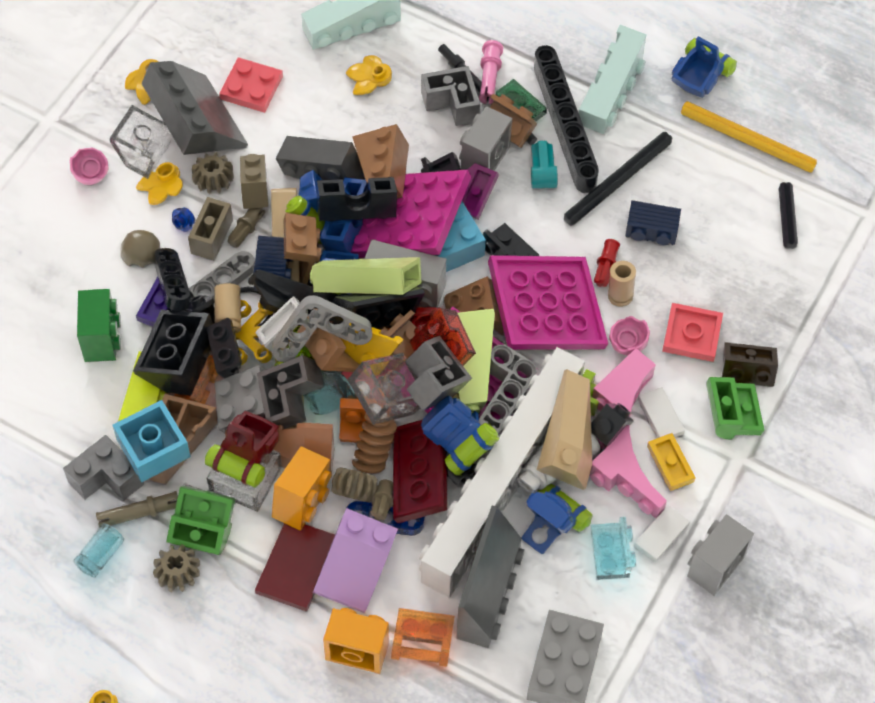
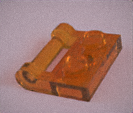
M399 608L391 659L400 660V658L435 662L439 663V666L448 667L455 616ZM403 640L442 645L441 652L402 646Z

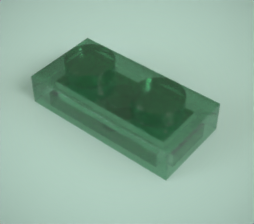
M512 79L496 91L498 97L503 94L514 101V107L520 109L523 106L532 112V118L535 121H538L547 114V107L515 79Z

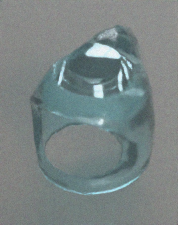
M321 370L324 387L303 395L310 402V411L315 415H324L339 409L340 398L357 399L349 381L338 371Z

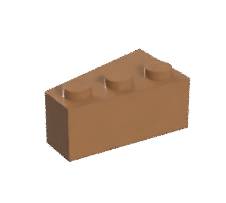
M398 125L381 127L377 130L352 136L367 184L368 178L394 177L397 199L402 198L409 143Z
M165 394L162 401L188 442L191 456L218 424L216 407ZM186 460L147 480L166 485Z

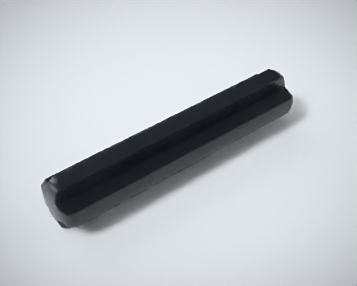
M782 182L778 189L783 246L786 249H795L798 244L793 185L791 182Z

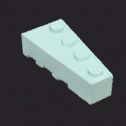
M327 0L301 14L302 29L312 49L326 47L329 44L347 40L353 36L371 32L374 29L401 21V0H336L334 2Z
M621 24L616 31V43L611 42L607 50L608 54L605 63H601L595 77V83H591L579 108V116L583 126L601 134L606 132L608 126L612 127L617 118L616 111L618 108H623L627 99V91L631 92L636 83L635 76L637 73H642L646 63L643 60L647 34Z

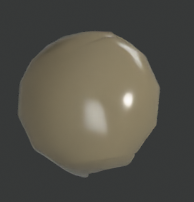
M133 230L125 236L121 243L120 257L128 266L135 264L143 268L155 262V251L160 249V241L152 232Z

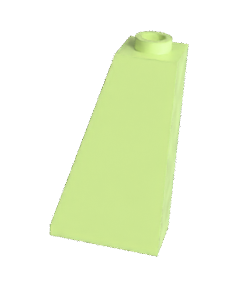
M420 257L321 261L312 266L310 281L313 284L314 292L403 295L422 283Z
M494 309L442 314L438 322L440 337L472 377L453 397L458 398L471 409V414L474 411L479 413L487 402L495 317Z

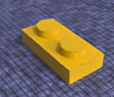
M673 433L648 441L647 448L670 491L695 482L696 477Z

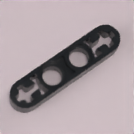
M171 248L157 249L155 251L154 265L165 304L170 310L184 311L190 307V291L179 255L176 250Z

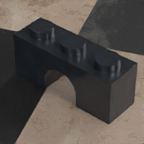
M394 177L368 178L367 190L356 196L345 192L343 179L317 181L319 221L396 217L397 189Z

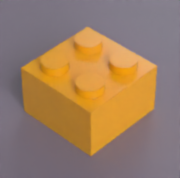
M302 446L299 448L274 484L272 518L300 531L306 522L310 523L313 520L317 511L316 507L319 503L323 504L329 495L330 489L327 488V484L332 474L329 471L330 459Z
M333 608L323 638L325 660L380 674L389 645V622L377 615H369L367 617L359 615L349 608H341L340 610Z

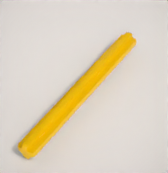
M686 101L682 107V115L807 172L812 173L816 167L817 160L689 101Z

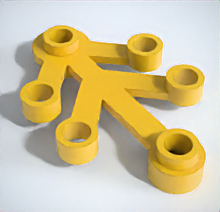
M241 300V308L246 306L241 311V319L249 316L252 310L245 300ZM259 301V309L241 326V331L235 335L237 340H241L254 352V356L259 362L267 363L272 359V351H269L254 338H259L255 332L261 326L257 325L273 312L264 309ZM298 325L293 332L298 333L297 331L301 325ZM239 348V352L242 354L241 365H244L248 360V355L242 348ZM267 351L264 357H260L262 352Z

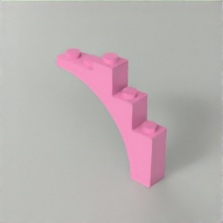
M638 349L632 351L594 387L592 398L599 401L598 410L601 411L607 403L616 405L620 403L630 411L631 415L638 395L653 378L656 364ZM626 425L609 446H606L597 438L600 448L604 450L592 461L589 475L592 482L598 487L605 488L608 492L617 485L618 490L624 496L631 497L637 502L639 508L645 514H651L654 518H657L664 511L667 500L651 485L638 464L632 447L630 425Z

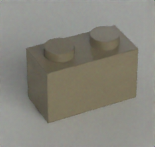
M265 154L240 156V183L243 209L268 207Z
M210 197L206 198L188 236L191 254L215 261L233 222L230 203Z

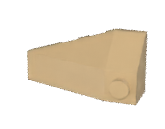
M566 369L563 373L536 470L585 490L592 467L590 379Z

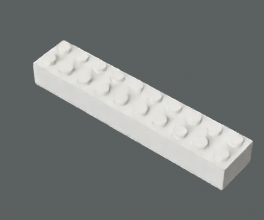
M556 347L552 355L547 354L541 365V373L539 376L535 374L532 377L528 386L530 390L526 396L521 395L515 406L516 412L513 416L509 415L502 426L504 431L500 435V439L491 450H488L490 453L486 459L482 457L475 468L476 475L472 480L468 479L461 490L462 497L458 502L454 501L448 510V519L444 524L442 522L439 523L433 534L435 539L430 546L426 545L419 556V560H421L419 567L421 583L448 598L451 597L474 560L491 506L498 507L503 513L520 486L517 483V478L522 475V469L545 441L564 370L568 369L583 376L584 360Z

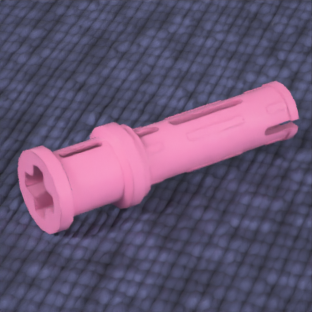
M496 40L486 41L482 46L484 56L481 58L480 66L483 69L479 100L483 104L487 103V97H489V104L494 102L490 97L492 94H495L497 72L502 66L500 56L503 54L504 47Z

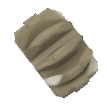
M205 152L204 159L197 157L196 164L192 165V180L198 186L200 192L207 189L209 195L215 190L220 194L221 188L229 189L230 182H233V165L228 161L226 155L219 157L217 152H215L213 156H209Z
M340 467L336 469L335 475H333L331 491L339 496L370 502L372 496L377 491L378 479L375 475Z
M171 544L169 552L160 550V558L153 561L155 567L153 575L154 578L158 579L159 586L164 587L168 585V590L171 593L176 586H179L182 592L185 590V584L194 586L193 578L200 576V570L198 569L200 560L195 557V551L192 549L186 551L183 544L179 546L178 550H175Z

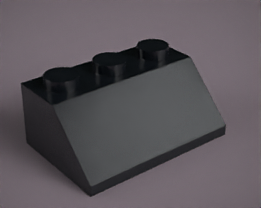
M415 287L403 295L344 293L334 297L332 303L370 321L373 328L382 330L384 327L391 328L390 323L400 313L403 316L410 310L415 313L425 292L422 288ZM339 316L330 318L333 324H340L344 320Z
M161 310L134 367V374L166 393L192 395L211 351L206 327L213 324L209 313Z

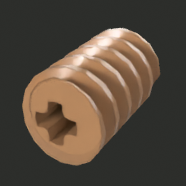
M369 411L364 416L367 421L362 424L364 430L359 434L362 440L357 442L356 446L358 449L354 452V456L357 459L352 460V465L361 472L376 474L385 470L386 461L389 456L388 452L392 446L391 442H393L397 424L385 414Z

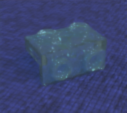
M626 516L620 517L619 523L591 524L590 531L596 580L630 578L632 568L636 567L635 551H630L629 542L633 541L632 526L626 523Z

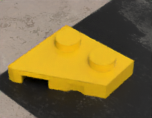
M373 327L372 338L366 344L356 345L340 338L346 347L345 352L373 377L404 340L399 336L391 338L382 335L381 330Z

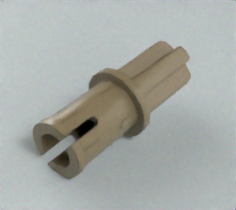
M263 208L248 209L243 217L238 218L237 226L227 239L230 245L235 248L239 247L247 235L254 232L257 222L265 214V210H262Z
M387 479L379 481L377 491L371 500L373 505L371 515L377 521H384L387 518L388 510L393 505V482Z

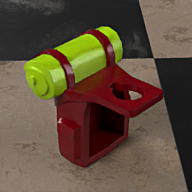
M244 411L228 424L227 436L221 445L214 444L210 447L205 456V465L211 467L216 472H221L240 481L246 486L249 485L257 488L265 477V467L260 465L265 455L270 454L279 441V427L261 416Z

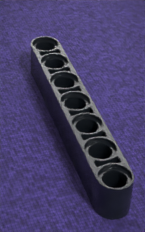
M542 45L535 51L534 72L574 185L578 191L590 193L597 186L599 168L557 52L551 46Z

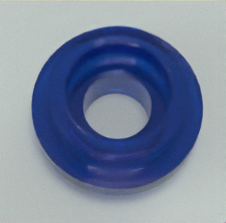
M176 208L172 211V223L178 230L188 232L192 229L195 217L188 208Z

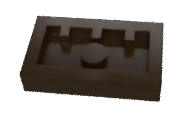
M724 343L722 377L735 378V383L774 386L778 369L777 348Z

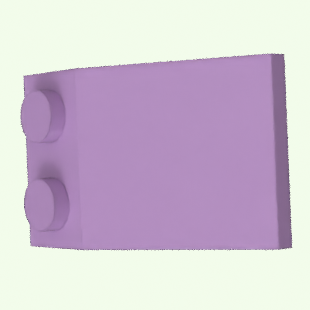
M346 508L313 593L365 613L398 529Z

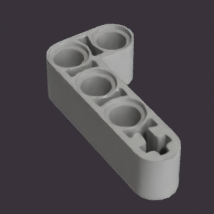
M497 345L491 351L490 374L503 383L479 418L481 425L483 423L490 424L498 434L502 430L506 418L514 411L518 399L528 389L532 377L537 373L536 366L531 360L506 345ZM494 357L501 358L505 364L498 363ZM517 371L526 374L527 378L520 377ZM504 392H510L514 399L507 398ZM490 413H498L501 419L497 420L493 418Z

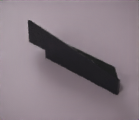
M256 270L248 279L249 285L255 286L261 295L259 301L263 308L273 313H276L293 296L301 302L305 297L315 295L331 303L334 297L338 296L335 293L314 292L313 286L262 270Z

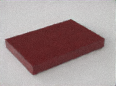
M284 523L257 583L255 594L307 612L315 595L313 590L335 534L306 524L300 531Z

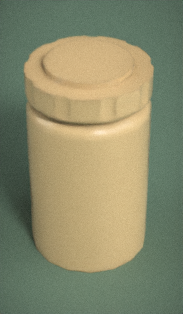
M618 261L610 269L608 299L613 305L619 307L629 305L634 296L636 269L628 261Z
M231 283L216 285L214 287L215 323L230 318L235 334L241 331L240 286Z

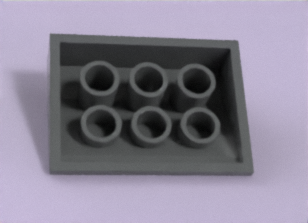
M174 61L150 62L142 81V86L183 155L247 148L248 143L205 74Z
M493 505L491 506L458 606L456 639L489 648L492 639L497 640L501 624L497 623L500 614L505 615L509 599L505 598L508 589L513 590L517 577V574L513 573L515 564L521 565L525 549L520 548L521 536L498 507Z

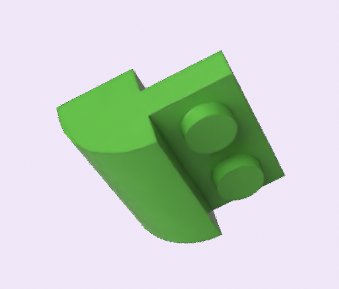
M729 377L708 378L706 388L716 435L728 440H732L735 435L761 436L765 430L755 384L735 383V378Z
M181 486L175 513L171 515L166 542L179 546L183 544L187 548L220 555L227 544L231 532V518L235 498Z

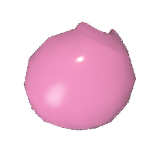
M93 147L79 149L69 160L71 174L78 182L84 185L99 183L109 170L106 156L102 151Z
M633 316L618 320L611 327L609 340L614 350L628 356L635 349L641 352L646 348L650 337V330L645 320L641 321Z

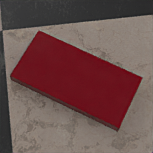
M422 420L397 426L394 433L393 519L397 524L447 511L446 450L441 445L433 443L423 433Z

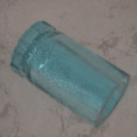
M104 523L73 561L83 573L95 578L125 539L115 528Z

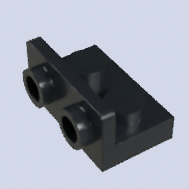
M503 223L492 233L488 229L483 232V236L486 239L485 251L489 255L539 256L506 223Z
M226 318L206 327L216 373L223 378L239 373L242 360L232 320Z

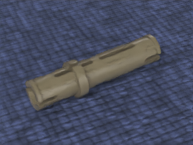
M177 491L154 498L152 495L147 496V500L96 512L99 528L101 530L150 515L153 518L157 516V513L175 509L178 499Z

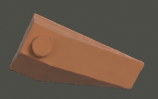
M297 423L296 428L283 429L282 425H278L279 441L273 451L265 455L262 459L263 461L285 469L302 446L330 459L329 471L332 473L335 451L333 424Z

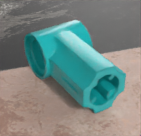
M538 141L531 145L532 189L557 188L558 173L557 166H554L553 145L547 141Z

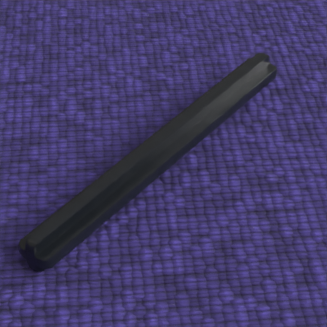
M667 132L659 134L564 213V221L570 226L575 225L672 143V136Z

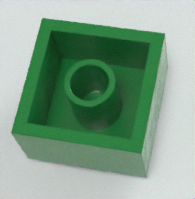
M110 289L78 290L77 338L84 362L116 361V350H121V338L117 328H121V315L118 312L117 299H112Z

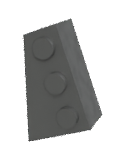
M286 136L275 158L285 175L300 179L307 172L314 170L323 180H344V178L365 180L357 151L352 142Z

